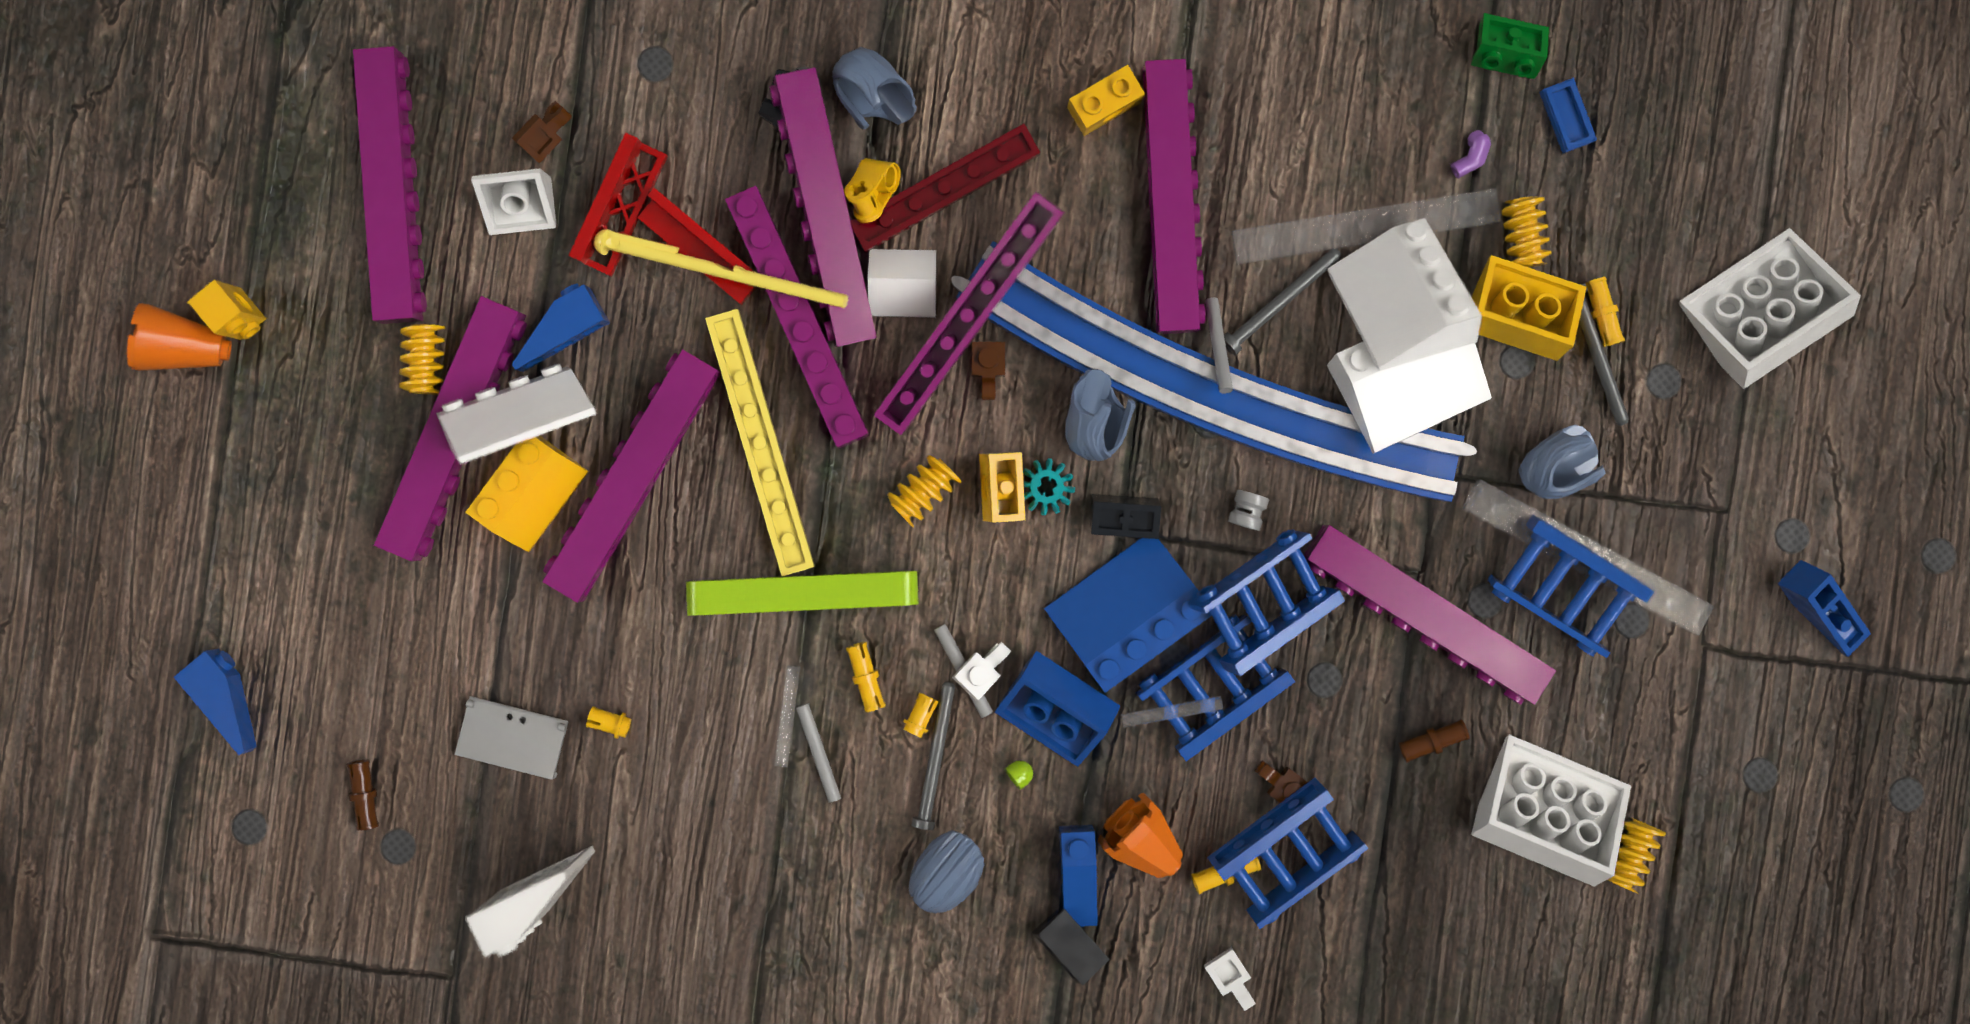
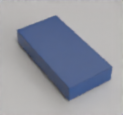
M1574 78L1539 92L1562 154L1597 141Z

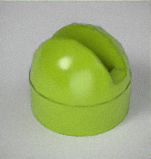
M1015 761L1004 768L1008 777L1019 790L1027 786L1033 778V769L1025 761Z

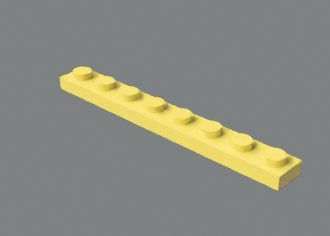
M738 309L705 318L781 576L815 567L740 312Z

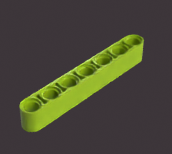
M917 571L686 581L687 615L918 605Z

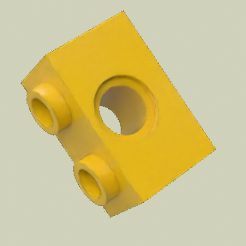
M1126 65L1070 98L1067 108L1083 136L1140 104L1145 93L1130 67Z
M217 280L210 282L188 301L214 334L242 340L254 336L261 328L259 325L267 319L242 288Z
M1022 452L979 454L983 521L993 523L1025 520Z

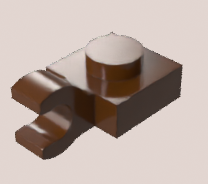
M554 101L545 111L542 120L534 114L512 139L540 164L561 142L562 139L556 132L571 119L572 115Z
M972 342V377H982V400H995V377H1005V342Z
M1263 760L1254 770L1272 784L1267 793L1279 803L1308 783L1286 766L1280 774Z

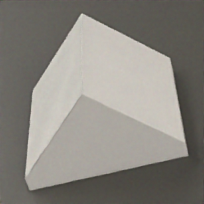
M542 169L472 176L473 187L489 235L556 228L552 180Z
M870 250L867 280L868 301L872 317L936 318L937 250Z

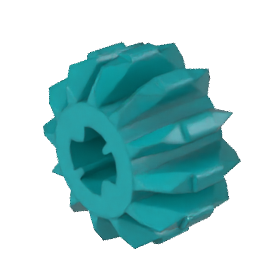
M1051 458L1046 460L1045 470H1042L1038 460L1033 462L1036 474H1033L1027 468L1023 470V474L1031 479L1030 482L1023 481L1024 488L1029 487L1030 491L1024 493V500L1031 496L1034 498L1028 506L1030 511L1036 508L1038 502L1042 503L1040 508L1041 515L1047 514V504L1049 503L1055 514L1059 513L1060 508L1056 501L1059 499L1063 504L1069 505L1071 501L1062 494L1063 492H1075V487L1064 486V482L1073 479L1072 473L1061 478L1059 474L1064 470L1065 464L1060 463L1055 471H1052L1053 460ZM1047 477L1048 482L1052 479L1055 483V487L1051 489L1052 495L1049 497H1045V492L1042 495L1038 492L1037 487L1042 485L1041 478Z

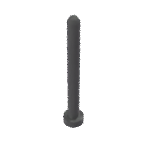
M1336 248L1328 251L1232 335L1226 332L1224 338L1227 350L1236 356L1242 350L1241 344L1326 272L1329 267L1340 260V251Z
M1584 298L1579 324L1614 420L1619 426L1628 423L1629 417L1588 304Z
M944 682L941 688L918 817L912 818L911 826L919 829L934 830L936 821L931 820L955 691L954 683Z

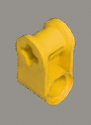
M868 158L862 159L855 174L844 189L846 199L854 206L853 214L858 222H873L881 216L887 202L900 183L901 171L897 163Z

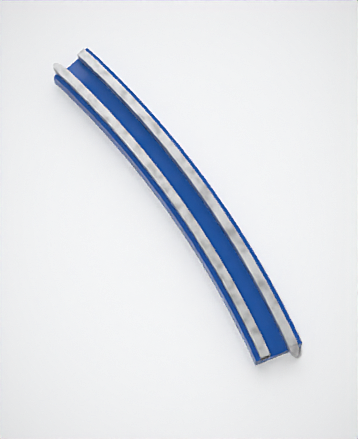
M993 241L989 245L969 279L966 280L960 276L952 277V284L959 291L956 299L959 298L997 245L996 242ZM1030 264L1026 266L988 318L995 325L1083 375L1087 370H1102L1106 374L1111 375V387H1113V390L1151 408L1258 451L1347 479L1414 496L1452 502L1458 483L1454 481L1459 456H1471L1477 453L1474 446L1464 442L1465 436L1428 428L1373 454L1349 407L1295 391L1231 366L1229 368L1233 391L1225 394L1220 393L1214 359L1164 338L1106 309Z

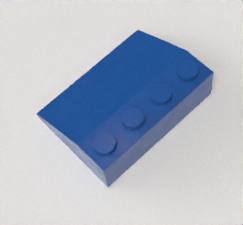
M1140 538L1044 608L1105 693L1212 616L1210 612L1203 613L1190 608L1188 603L1197 597L1199 590L1161 541L1150 538Z

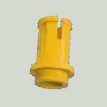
M919 692L908 720L904 719L903 721L906 723L903 730L921 738L924 732H928L926 726L939 701Z
M592 706L587 718L589 721L586 722V727L614 734L615 739H618L619 736L626 738L632 719L626 717V713L618 715Z

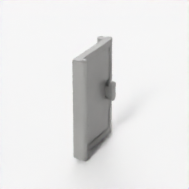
M473 696L469 697V700L466 702L467 708L455 755L551 780L557 777L556 768L568 726L567 720Z

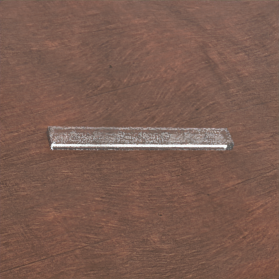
M1495 188L1233 230L1231 236L1236 265L1327 251L1335 248L1365 245L1395 226L1423 218L1427 220L1434 233L1496 224L1501 222Z
M1481 479L1475 482L1461 508L1527 545L1532 541L1530 536L1533 531L1526 526V523L1533 514L1646 584L1654 591L1649 601L1646 603L1636 597L1633 602L1694 635L1699 636L1715 607ZM1552 543L1548 548L1544 547L1541 551L1557 561L1561 558L1559 556L1561 549ZM1579 561L1576 566H1571L1575 571L1587 577L1589 576L1587 572L1590 567ZM1609 579L1605 584L1601 582V585L1618 593L1616 589L1619 585Z

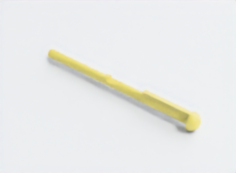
M609 229L599 231L593 241L596 251L602 255H606L611 250L845 308L848 302V295L748 271L737 265L733 269H729L711 261L679 254L680 247Z

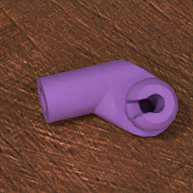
M1480 130L1473 131L1467 138L1468 145L1470 146L1468 155L1451 164V170L1458 179L1483 166L1486 161L1491 141L1489 136Z

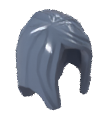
M859 47L843 54L835 64L832 78L836 94L859 128L866 129L870 126L863 117H880L899 125L907 122L914 116L917 106L913 90L899 76L889 61L877 51Z
M1098 369L1085 371L1084 375L1074 385L1065 422V437L1069 449L1082 458L1091 461L1107 460L1118 450L1127 434L1130 420L1136 407L1134 400L1128 399L1126 408H1124L1117 399L1113 387H1111V375Z
M1578 425L1562 428L1540 442L1527 453L1518 469L1525 488L1544 499H1559L1574 494L1596 483L1605 474L1603 465L1593 470L1599 463L1597 446L1590 432L1583 426Z
M954 830L934 839L917 859L910 874L909 893L913 897L915 904L930 913H943L963 902L976 889L983 872L984 858L980 848L967 835Z

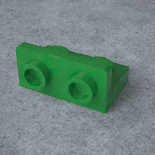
M1484 13L1479 22L1478 45L1471 59V65L1535 79L1547 59L1549 27Z

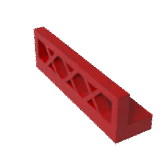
M625 133L568 256L606 275L613 276L623 253L612 251L607 267L591 260L595 251L594 237L599 231L608 229L607 223L611 216L622 212L627 224L624 231L619 233L632 235L639 220L637 217L646 205L649 198L648 194L659 177L668 157L667 154L645 145L638 138ZM641 151L657 158L651 171L639 175L635 163ZM633 170L635 177L629 178L630 173ZM648 178L647 181H646V183H645V185H644V187H643V184H642V181H641V180H644V179ZM637 182L641 192L638 200L625 205L621 195L624 186ZM617 201H619L620 207L614 209ZM633 209L629 217L627 210Z
M656 188L650 191L648 196L652 200L637 218L666 243L680 247L678 253L711 261L729 269H733L737 265L745 270L755 272ZM705 274L740 305L757 288L756 286Z

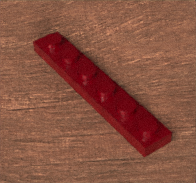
M1023 123L893 196L887 202L881 216L875 221L861 223L855 218L852 219V230L866 253L1036 158L1041 152Z

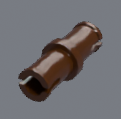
M1460 719L1436 730L1432 727L1426 729L1425 734L1399 742L1398 745L1405 762L1408 763L1432 752L1436 755L1442 753L1443 748L1469 740L1470 736L1464 721Z
M369 759L347 763L351 793L348 796L349 801H352L354 805L356 830L358 831L369 830L379 826L374 797L377 796V790L372 787Z

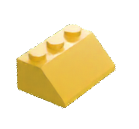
M1491 255L1471 296L1482 315L1478 335L1558 361L1574 346L1587 287Z
M537 435L515 444L465 513L492 533L530 552L589 471L541 435Z

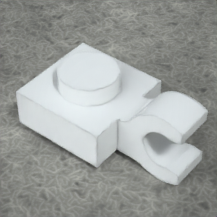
M1000 642V644L996 643L983 658L978 653H974L952 678L974 700H979L1001 676L994 668L1010 654L1011 650Z
M1232 947L1204 964L1206 971L1223 996L1232 991L1244 1011L1256 1004L1243 984L1251 979Z

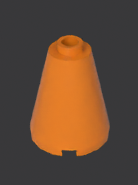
M139 303L135 308L131 324H136L133 335H128L127 361L128 366L132 367L131 369L145 371L218 367L222 365L223 360L229 361L232 342L226 340V336L214 334L208 326L151 304Z

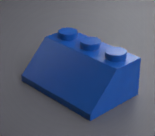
M1036 651L1022 668L996 708L995 713L1078 767L1108 733L1120 705Z

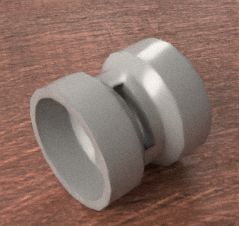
M1237 489L1234 498L1236 502L1235 510L1230 512L1227 522L1260 531L1263 522L1260 517L1262 511L1267 509L1269 499Z

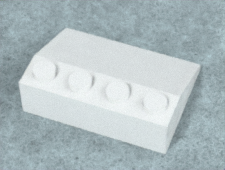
M1425 218L1389 229L1328 268V274L1379 371L1473 344L1478 340L1482 315Z
M1789 228L1679 301V305L1720 366L1745 389L1853 317L1861 295Z
M1363 341L1337 353L1327 364L1373 454L1492 398L1475 343L1379 371Z
M555 364L542 369V376L530 380L528 375L521 376L509 381L510 387L496 391L495 387H491L475 394L477 399L463 403L462 399H458L442 405L443 411L436 414L449 447L459 463L467 462L596 414L592 403L572 369L568 367L562 368L560 364Z
M1509 734L1505 738L1478 804L1471 835L1595 887L1615 874L1631 785Z
M593 846L501 889L466 918L484 957L494 952L499 957L518 947V943L524 941L527 935L535 931V927L543 923L541 918L552 908L594 854Z

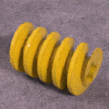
M1522 197L1504 202L1511 205L1501 210L1502 215L1512 218L1503 223L1504 229L1514 231L1505 237V241L1516 244L1507 250V255L1517 257V259L1511 262L1529 268L1548 264L1543 262L1542 259L1552 253L1550 250L1541 249V245L1550 241V237L1539 235L1540 231L1548 228V224L1537 222V219L1544 216L1546 211L1536 209L1535 207L1537 204L1545 201L1544 197Z
M414 324L401 328L400 333L410 339L402 341L400 347L410 351V353L400 356V361L409 364V367L400 369L399 374L409 378V380L399 383V388L414 394H439L440 391L434 389V385L443 383L444 379L435 376L434 372L444 369V365L434 362V358L444 356V352L436 349L435 345L445 342V338L435 335V331L445 329L444 326Z
M931 455L926 457L929 468L921 464L916 466L920 475L919 478L912 474L907 475L910 483L909 487L902 483L897 484L900 496L891 492L887 494L891 505L913 528L911 517L921 521L924 519L920 510L921 507L932 511L931 498L939 502L943 501L940 489L951 493L953 491L949 482L951 479L960 484L962 483L960 478L940 458L937 459Z
M1632 818L1633 822L1624 821L1623 828L1628 833L1622 834L1621 843L1623 845L1619 848L1615 874L1608 881L1639 894L1632 886H1644L1645 881L1637 874H1649L1650 869L1643 861H1655V856L1648 851V848L1660 849L1661 846L1653 836H1665L1666 832Z

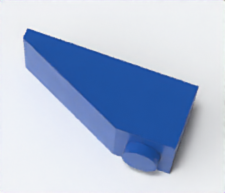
M573 284L560 292L562 297L552 303L513 361L512 365L515 370L525 372L610 324L591 288L584 284L581 286Z
M1800 560L1779 581L1778 585L1789 601L1843 655L1849 657L1871 634L1831 574Z
M219 648L204 651L176 674L174 678L238 755L251 752L257 747L241 676L234 667L235 661L228 653L220 651Z
M1092 825L1059 826L1063 909L1070 914L1080 927L1098 926L1097 864L1094 828Z

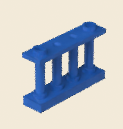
M1533 514L1526 523V526L1533 531L1530 536L1532 541L1503 582L1493 575L1489 576L1487 581L1494 587L1492 593L1506 603L1513 599L1579 641L1576 646L1587 654L1594 657L1596 653H1599L1607 658L1610 652L1599 642L1629 601L1633 602L1638 597L1647 603L1654 594V591L1643 582ZM1552 543L1561 549L1559 553L1561 558L1532 599H1529L1516 591L1515 588L1544 547L1548 548ZM1580 561L1590 567L1587 572L1589 576L1561 616L1558 617L1543 606L1571 566H1576ZM1609 579L1619 585L1616 589L1618 593L1587 635L1571 624L1601 582L1605 584Z
M1293 529L1281 533L1276 538L1277 542L1215 585H1208L1199 590L1197 597L1188 603L1193 610L1203 613L1210 612L1229 649L1228 653L1221 657L1219 661L1225 671L1239 676L1243 675L1345 602L1340 590L1319 586L1300 548L1313 539L1310 533ZM1288 556L1307 590L1306 598L1297 604H1293L1274 568L1276 564ZM1262 574L1282 610L1280 612L1281 616L1271 623L1266 621L1248 587L1249 583ZM1235 593L1238 595L1255 627L1254 635L1245 641L1240 640L1221 605L1223 601Z
M1234 614L1230 616L1229 620L1240 640H1247L1249 637L1243 628L1252 621L1246 615L1238 617ZM1219 631L1158 677L1155 673L1146 677L1138 684L1141 689L1136 694L1142 701L1149 696L1152 697L1179 734L1178 740L1180 743L1174 747L1182 758L1188 761L1295 683L1289 672L1282 668L1279 671L1276 668L1271 669L1264 659L1254 666L1261 676L1259 679L1261 684L1251 691L1249 688L1245 689L1233 673L1224 670L1219 661L1221 655L1215 648L1225 642L1223 635ZM1204 656L1234 696L1232 698L1234 703L1224 711L1222 708L1215 706L1189 670L1190 666ZM1177 676L1207 716L1205 718L1207 723L1198 730L1194 727H1189L1162 690L1164 685Z
M1313 778L1207 857L1224 881L1234 876L1254 903L1246 911L1259 929L1277 920L1281 913L1347 864L1355 862L1368 849L1366 844L1353 830L1346 836L1326 809V806L1334 799L1316 778ZM1315 815L1335 843L1319 856L1299 829V825ZM1285 836L1290 838L1308 863L1292 876L1271 848L1272 845ZM1258 856L1262 857L1281 883L1265 896L1244 869L1245 865Z

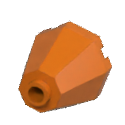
M1145 793L1138 795L1141 799L1138 802H1135L1132 798L1126 800L1106 820L1103 827L1107 831L1106 837L1104 838L1100 834L1097 840L1098 843L1113 859L1157 878L1174 875L1181 867L1183 853L1161 810Z

